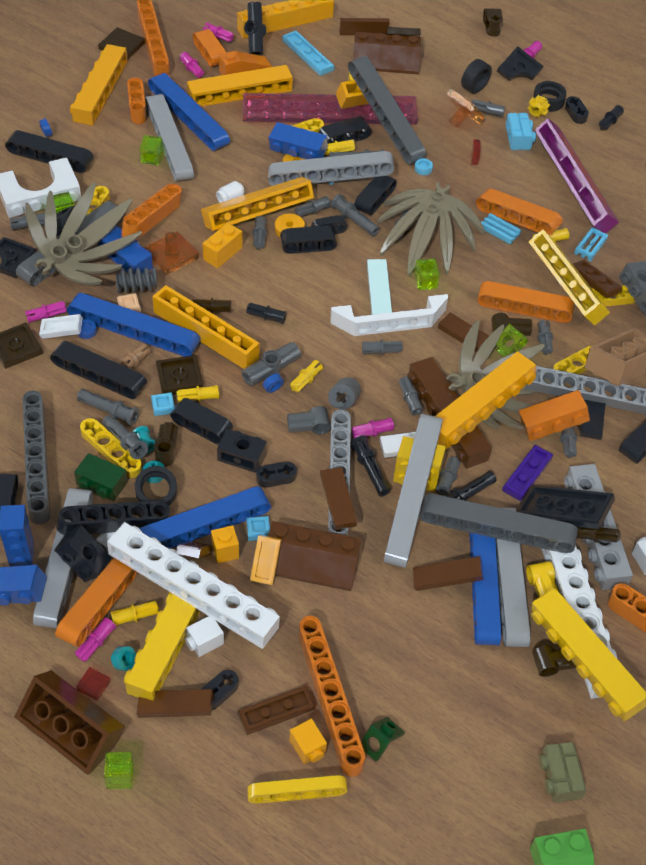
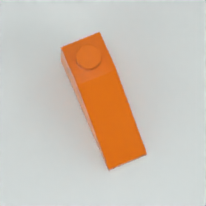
M238 51L219 55V72L221 75L272 67L265 56Z

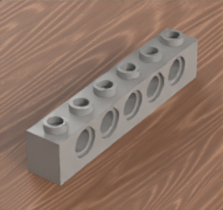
M595 464L569 467L568 473L564 477L566 488L604 492ZM609 510L601 527L617 529L611 510ZM582 539L587 544L588 558L591 563L593 562L595 568L594 577L596 582H599L601 590L613 589L615 585L620 583L629 586L633 574L621 539L617 543L607 541L596 543L590 539Z

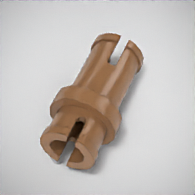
M141 343L132 352H127L124 358L120 359L119 363L121 365L126 363L125 367L134 368L139 364L140 360L150 354V349L148 348L142 352L147 345Z

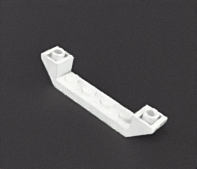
M448 295L428 296L426 309L354 317L351 305L331 307L330 322L353 336L432 327L446 311Z

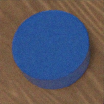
M46 118L39 120L44 136H52L53 133Z
M83 319L81 333L77 335L83 339H90L97 333L96 323L90 319Z
M275 373L263 382V387L268 393H273L281 388L284 379L279 373Z

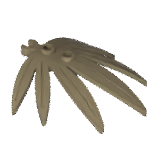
M93 182L72 210L59 239L56 238L57 217L52 191L50 190L48 193L45 208L44 225L46 238L39 220L29 203L26 202L25 211L29 232L36 247L46 258L38 259L35 267H46L42 270L43 276L49 274L50 269L55 267L61 275L75 283L100 285L102 280L88 274L113 272L121 269L122 264L79 262L92 261L109 256L125 248L141 236L142 231L88 250L113 230L127 212L132 199L130 198L113 208L78 235H75L89 210L96 186L95 182Z
M438 182L435 191L429 189L408 190L384 202V207L395 203L398 204L387 210L377 220V224L402 211L413 208L391 230L382 246L380 256L401 237L421 214L411 240L407 268L408 277L411 276L422 258L439 218L441 253L445 274L448 275L453 248L452 225L448 213L451 214L474 252L476 244L466 219L484 235V227L472 209L461 200L448 195L450 185H447L446 188H440V182Z
M479 320L472 325L461 348L459 374L451 373L447 377V380L454 381L449 386V390L456 391L458 388H462L464 394L513 355L505 356L483 370L480 369V366L494 349L504 329V324L497 328L482 343L474 357ZM540 344L518 352L531 359L545 345ZM543 379L545 383L551 384L549 379ZM522 388L517 396L531 395L540 392ZM509 399L502 409L519 413V410L533 405ZM499 409L491 413L487 420L482 421L495 429H498L500 425L493 418L517 429L525 427Z

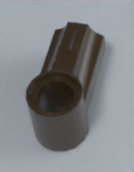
M505 313L494 314L491 318L492 333L504 324V329L499 339H505L509 335L531 336L532 319L509 318Z
M165 422L160 425L158 438L154 444L155 461L161 462L164 467H168L174 462L179 428L173 422Z
M545 645L536 648L532 652L538 674L541 677L552 676L558 673L559 670L577 667L572 660L568 661L564 657L561 648L553 649L552 646Z

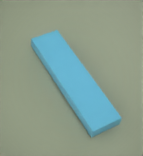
M296 30L283 35L282 41L320 76L334 71V65Z

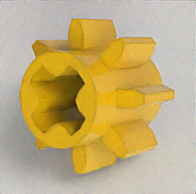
M538 95L536 98L532 97L529 101L530 105L527 109H529L532 116L540 118L548 113L550 104H548V100L545 97Z

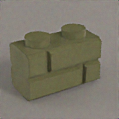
M568 742L544 746L541 755H539V766L541 770L546 772V793L551 794L554 803L582 799L586 793V787L574 743Z

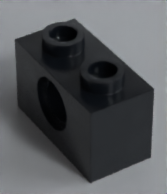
M226 429L217 447V461L254 473L261 467L267 455V441L230 429Z
M82 525L67 531L54 550L84 582L97 578L112 558Z

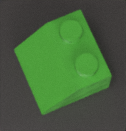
M586 829L536 837L530 847L534 865H594V854Z

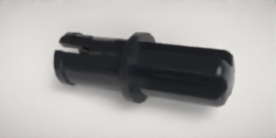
M616 105L611 111L607 112L599 122L600 129L607 130L611 125L615 124L624 113L623 107Z
M249 303L246 310L247 314L261 317L264 321L268 319L284 324L287 315L286 311L270 308L269 305L265 307L254 303Z

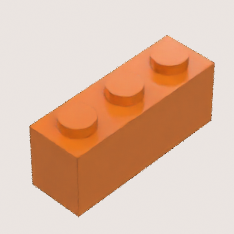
M579 390L519 410L521 424L525 426L523 429L529 441L540 439L590 421L588 407Z

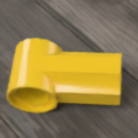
M550 561L527 565V578L530 585H534L538 598L553 588H556L558 591L555 583V570Z

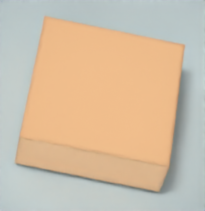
M136 293L117 297L119 306L141 312Z

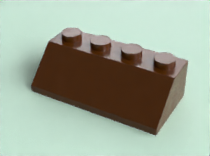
M355 32L353 60L367 56L376 71L419 74L422 37Z
M272 521L268 536L282 539L275 576L347 591L352 590L360 554L361 538Z
M52 670L33 677L14 716L87 775L91 774L113 750L125 728L122 723Z

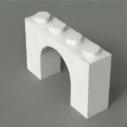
M67 158L49 162L51 177L54 182L48 188L39 191H29L19 186L13 171L0 173V197L9 218L26 214V202L29 203L34 212L45 209L50 190L53 193L55 206L80 200V186Z

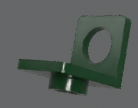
M386 717L370 726L361 740L363 750L374 761H378L388 745L402 737L405 732L390 718ZM371 737L379 741L380 748L378 751L370 749L368 741Z

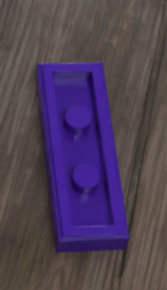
M534 445L505 483L502 491L521 502L531 485L535 483L552 460L553 454Z

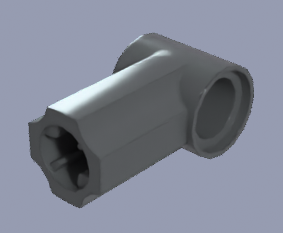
M323 406L314 407L309 412L287 414L289 433L312 431L315 434H325L331 428L328 410Z

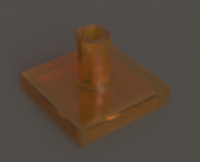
M452 89L447 92V96L458 109L449 119L450 123L458 127L467 115L481 126L486 119L477 106Z
M177 231L168 232L164 238L145 247V250L147 249L151 252L152 260L167 275L199 259V253Z

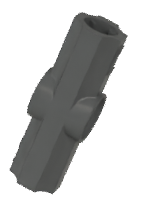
M289 342L276 351L268 350L263 354L262 359L243 369L241 375L249 386H253L266 377L280 373V369L300 358L301 352L294 342Z

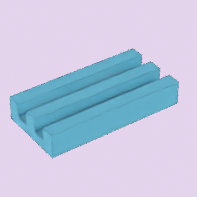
M491 213L488 215V218L484 219V222L481 221L486 232L508 244H511L521 233V229Z
M591 228L576 247L574 254L578 255L580 253L582 258L587 256L588 260L592 261L606 242L608 234ZM593 234H596L592 241L589 243V245L586 247V249H582L588 242V240L591 238V236ZM601 236L602 238L600 239V241L597 243L594 249L591 252H589Z

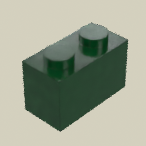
M90 453L85 456L74 471L76 485L83 490L93 491L103 499L108 498L115 501L128 483L126 469Z

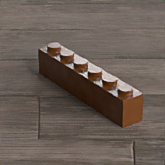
M433 357L410 364L407 377L410 378L412 385L418 391L419 399L423 400L430 415L435 417L459 398L455 391L449 390L450 383ZM477 425L472 432L466 433L461 437L457 444L451 445L456 453V457H458V460L463 463L466 469L489 461L492 448Z

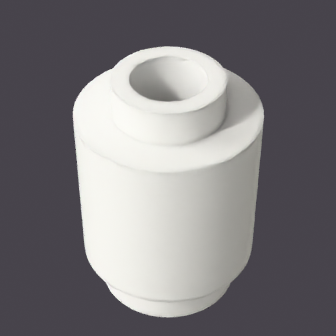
M233 181L219 188V191L216 192V197L219 203L243 196L245 190L241 183Z

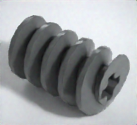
M145 267L143 273H141L139 268L136 269L135 273L129 268L127 274L121 268L119 274L116 272L117 292L121 293L122 288H124L125 292L129 293L130 287H132L134 293L137 292L138 287H140L141 292H145L146 287H148L149 292H153L154 286L157 289L156 268L153 267L151 273H149L147 267Z
M350 377L340 379L329 391L328 401L330 405L341 410L350 408L360 397L361 386L359 382Z

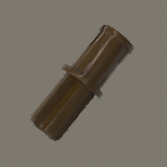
M213 298L211 300H192L212 314L213 312L231 313V300H213Z
M577 527V539H590L596 543L599 541L617 543L621 538L619 529Z

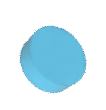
M421 158L415 162L416 173L429 175L432 172L433 163L430 160Z

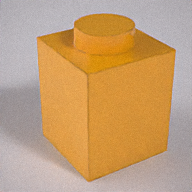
M228 526L211 530V544L217 564L239 559V543L234 527Z
M312 718L290 729L289 741L304 765L310 761L315 763L324 757L327 742Z

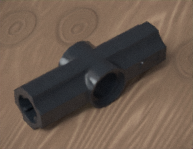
M249 2L247 5L248 21L244 25V31L248 34L249 54L263 55V37L266 34V26L262 23V3Z

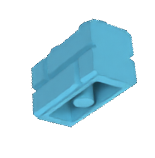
M527 113L507 114L505 127L510 149L530 150L532 143L536 140V134L532 132L533 121L529 120Z

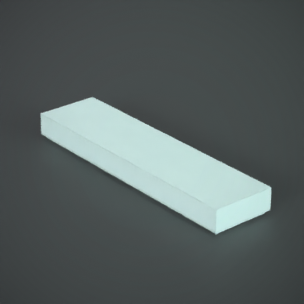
M367 259L371 314L392 313L386 259Z

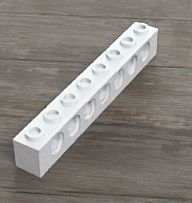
M124 522L107 541L109 555L261 649L266 646L279 629L280 616L273 609L265 608L253 597L239 592L232 584L224 583L212 572H206L199 568L194 561H188L181 557L180 554H176L174 549H168L161 545L156 538H150L143 534L138 527L130 526ZM215 593V594H217V595H216V596H210L209 594ZM235 605V606H237V607H236V608H230V607H228V606ZM254 617L257 620H249L248 618Z
M575 546V550L572 553H560L541 548L545 562L550 561L553 564L555 583L559 593L617 658L615 650L611 648L609 643L610 635L608 629L604 628L602 623L601 609L596 606L594 589L589 586L587 569L582 566L580 550L576 549ZM586 678L585 682L591 699L600 698L595 694L592 684Z

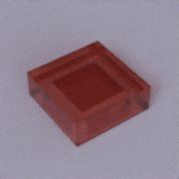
M473 139L471 165L479 163L481 147L480 140Z
M89 667L77 684L76 689L98 701L111 682L109 676Z

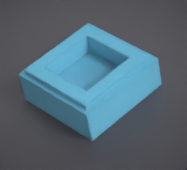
M172 392L151 395L154 416L170 414L175 408Z
M269 516L246 518L248 541L257 540L258 535L268 536L270 531Z

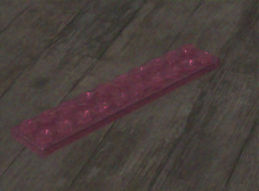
M243 93V121L304 122L318 118L324 123H336L361 116L367 123L381 124L369 104L341 109L336 95ZM393 96L409 124H417L416 97Z

